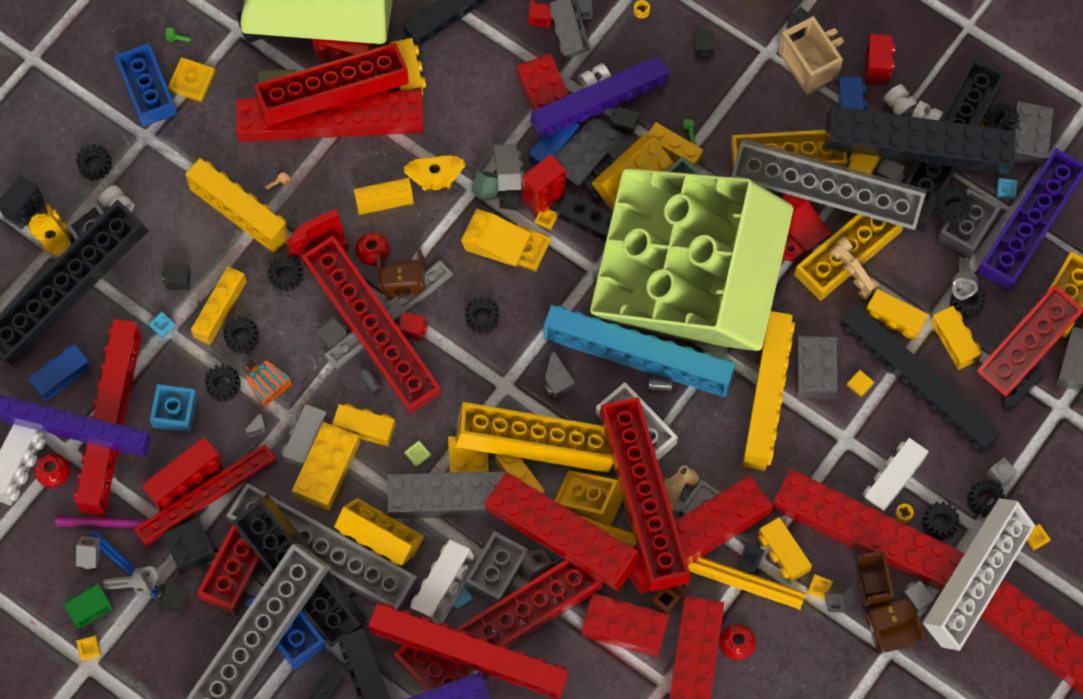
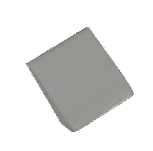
M261 414L245 429L248 438L267 432Z

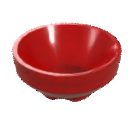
M375 232L362 235L355 247L356 256L359 261L368 266H377V255H381L384 262L390 251L386 238ZM369 241H375L377 247L370 250L366 247V244Z
M47 453L37 460L34 474L41 485L55 488L61 486L68 479L70 465L61 454ZM48 462L56 464V468L51 472L45 470V465Z
M734 624L722 632L720 648L726 657L732 660H744L755 650V635L747 626ZM736 634L742 635L745 640L744 643L736 645L733 642V636Z

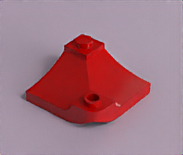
M785 194L782 196V199L793 206V214L782 259L785 261H796L829 238L832 232L817 215L809 200Z
M336 209L305 222L294 231L288 240H285L290 258L292 256L295 259L300 258L331 236L336 238L345 253L349 250Z

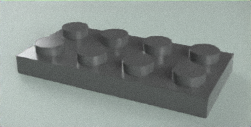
M593 116L554 158L566 169V178L579 186L606 158L607 151L622 139L624 135L596 116Z

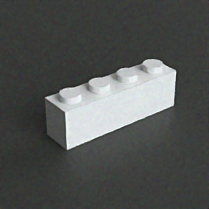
M911 438L906 443L903 441L896 449L897 455L895 457L891 456L885 464L887 468L884 472L880 470L874 478V481H876L872 487L869 485L862 494L865 496L862 503L884 513L918 469L929 451Z

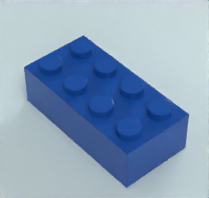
M149 43L115 55L118 68L142 127L177 115L174 102Z
M257 595L245 603L247 608L250 607ZM300 611L276 648L291 668L296 670L326 648V644L304 613Z

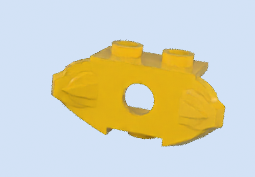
M452 155L415 159V161H411L404 166V173L422 186L424 191L427 189L440 190L442 187L450 188L451 182L456 179L465 167V160ZM440 168L438 173H431L429 170Z
M48 204L46 205L48 214L44 213L33 216L28 223V229L38 241L40 240L43 250L59 257L71 246L70 230L66 226L67 222H62L59 212L56 209L53 210ZM53 230L56 232V235L52 238H47L45 233Z

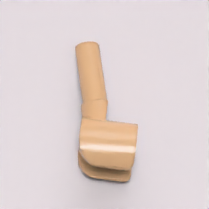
M282 172L275 181L266 185L265 188L269 190L280 183L287 186L292 179Z

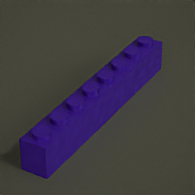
M659 56L654 57L532 111L530 122L541 139L546 136H553L557 131L568 129L573 124L584 122L593 115H600L604 110L615 108L622 102L631 101L640 94H647L656 87L664 86L668 81L670 72Z
M0 395V421L146 458L151 443V437L146 431Z

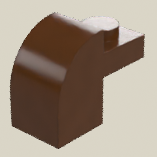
M683 584L661 589L652 599V604L663 613L670 615L692 590V586L690 584Z

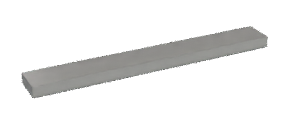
M439 260L426 271L425 290L421 294L394 297L383 307L393 321L396 322L402 317L403 312L407 313L452 277L453 273ZM351 332L328 350L324 356L338 369L361 351L363 347Z

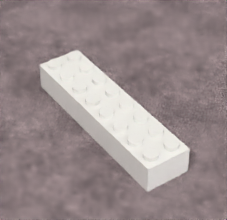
M998 499L923 621L925 627L941 647L957 651L961 650L1033 531L1035 525L1018 501Z

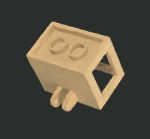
M814 16L783 31L778 51L806 95L838 80L843 62L842 57L836 50L838 46L844 43L843 38L839 37L830 41L838 31L836 28L824 32ZM805 28L804 36L792 42L789 36Z

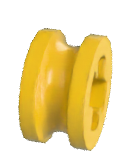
M644 0L637 1L634 5V15L640 19L647 18L650 14L649 3ZM639 7L645 9V12H641V10H639Z
M901 504L896 509L895 517L902 523H908L913 517L914 510L909 504ZM905 509L907 510V514L910 516L908 517L906 515V517H902V513L899 511L901 510L903 512V510Z

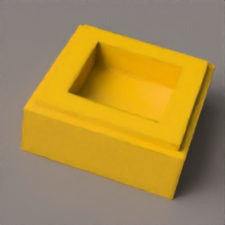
M550 209L544 213L540 211L534 223L551 230L557 219V212Z
M861 370L847 383V386L860 397L874 385V381Z
M1039 523L1034 527L1027 539V543L1035 551L1050 542L1051 539Z
M814 574L807 594L825 600L824 594L831 588L833 581Z
M96 635L76 640L81 661L101 656Z

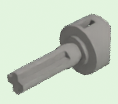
M960 257L959 273L955 274L952 279V291L956 298L965 300L977 292L978 279L974 273L970 272L969 258Z
M138 567L133 571L132 576L104 579L103 587L105 590L131 587L134 588L137 594L152 593L159 574L155 567Z

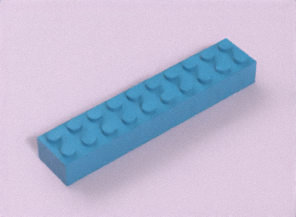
M551 305L544 324L545 340L666 379H672V381L725 398L733 378L735 364L728 359H718L706 352L699 353L691 347H681L672 341L665 342L659 340L654 335L646 336L640 334L635 329H624L619 324H609L597 317L590 318L579 311L571 312L560 305Z

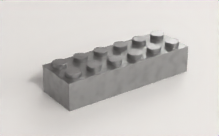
M505 471L388 474V516L394 519L494 516L487 512L484 502L501 480Z

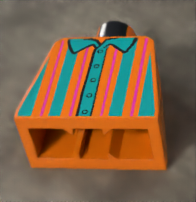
M251 360L245 366L250 372L246 377L247 383L264 408L292 385L289 376L268 361H264L259 366L254 360Z

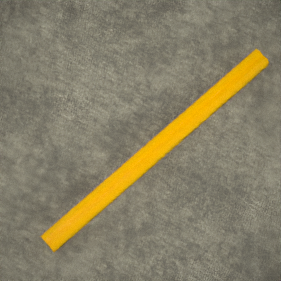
M581 515L585 520L628 546L633 547L636 545L633 533ZM704 557L688 565L689 571L799 610L806 594L805 592Z

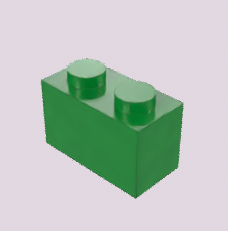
M98 584L87 587L84 593L79 596H72L64 604L65 609L78 629L113 609Z

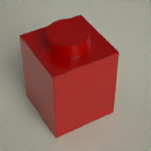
M403 312L399 329L405 338L422 341L423 335L427 334L428 324H426L425 316Z

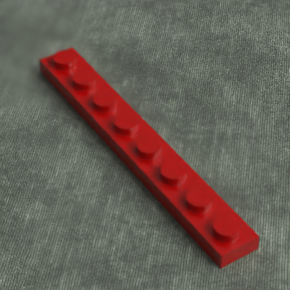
M265 444L135 527L134 532L142 543L147 546L161 537L162 533L178 526L276 462V457Z

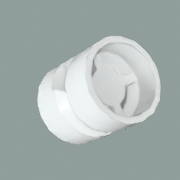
M601 63L593 67L592 72L588 70L580 74L579 81L584 89L611 77V74L607 67Z
M902 84L892 88L884 96V101L890 108H894L893 112L896 115L909 116L918 105L912 96L908 97L909 92Z
M920 101L911 117L940 120L943 112L937 108L930 109L929 104Z
M116 185L107 188L99 197V203L106 210L117 199L131 212L135 206Z

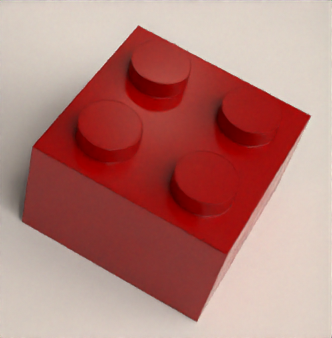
M870 34L866 48L864 84L887 85L888 79L892 78V71H894L895 60L893 59L895 43H892V36Z

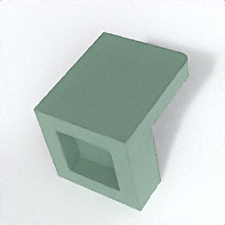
M477 170L471 191L480 198L496 199L498 194L496 174Z

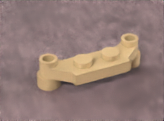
M841 237L836 242L837 245L829 252L835 259L840 258L845 264L844 269L854 277L855 285L861 289L858 292L864 300H867L877 289L881 290V287L873 278H869L858 260L849 253L853 248L851 243L846 238Z
M685 465L681 466L675 475L669 479L666 478L664 481L672 512L685 484L692 487L699 481V475Z

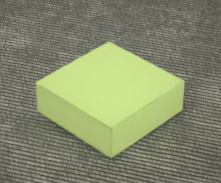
M420 441L404 452L405 456L416 468L432 457Z

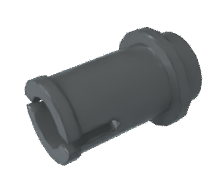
M366 368L359 374L361 376L360 380H364L371 392L375 393L376 390L378 391L382 388V384L374 376V371Z
M652 376V378H648V389H651V391H654V389L671 391L672 379H661Z

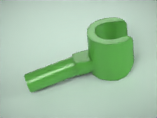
M166 28L167 41H191L189 37L176 34L174 28Z
M684 119L683 130H689L690 141L696 144L693 130L694 121Z

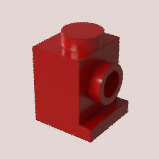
M531 0L528 16L529 25L550 27L551 20L554 21L550 14L551 6L546 3L535 4V0Z

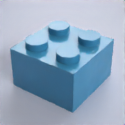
M157 384L150 416L152 427L191 433L198 400L196 390Z

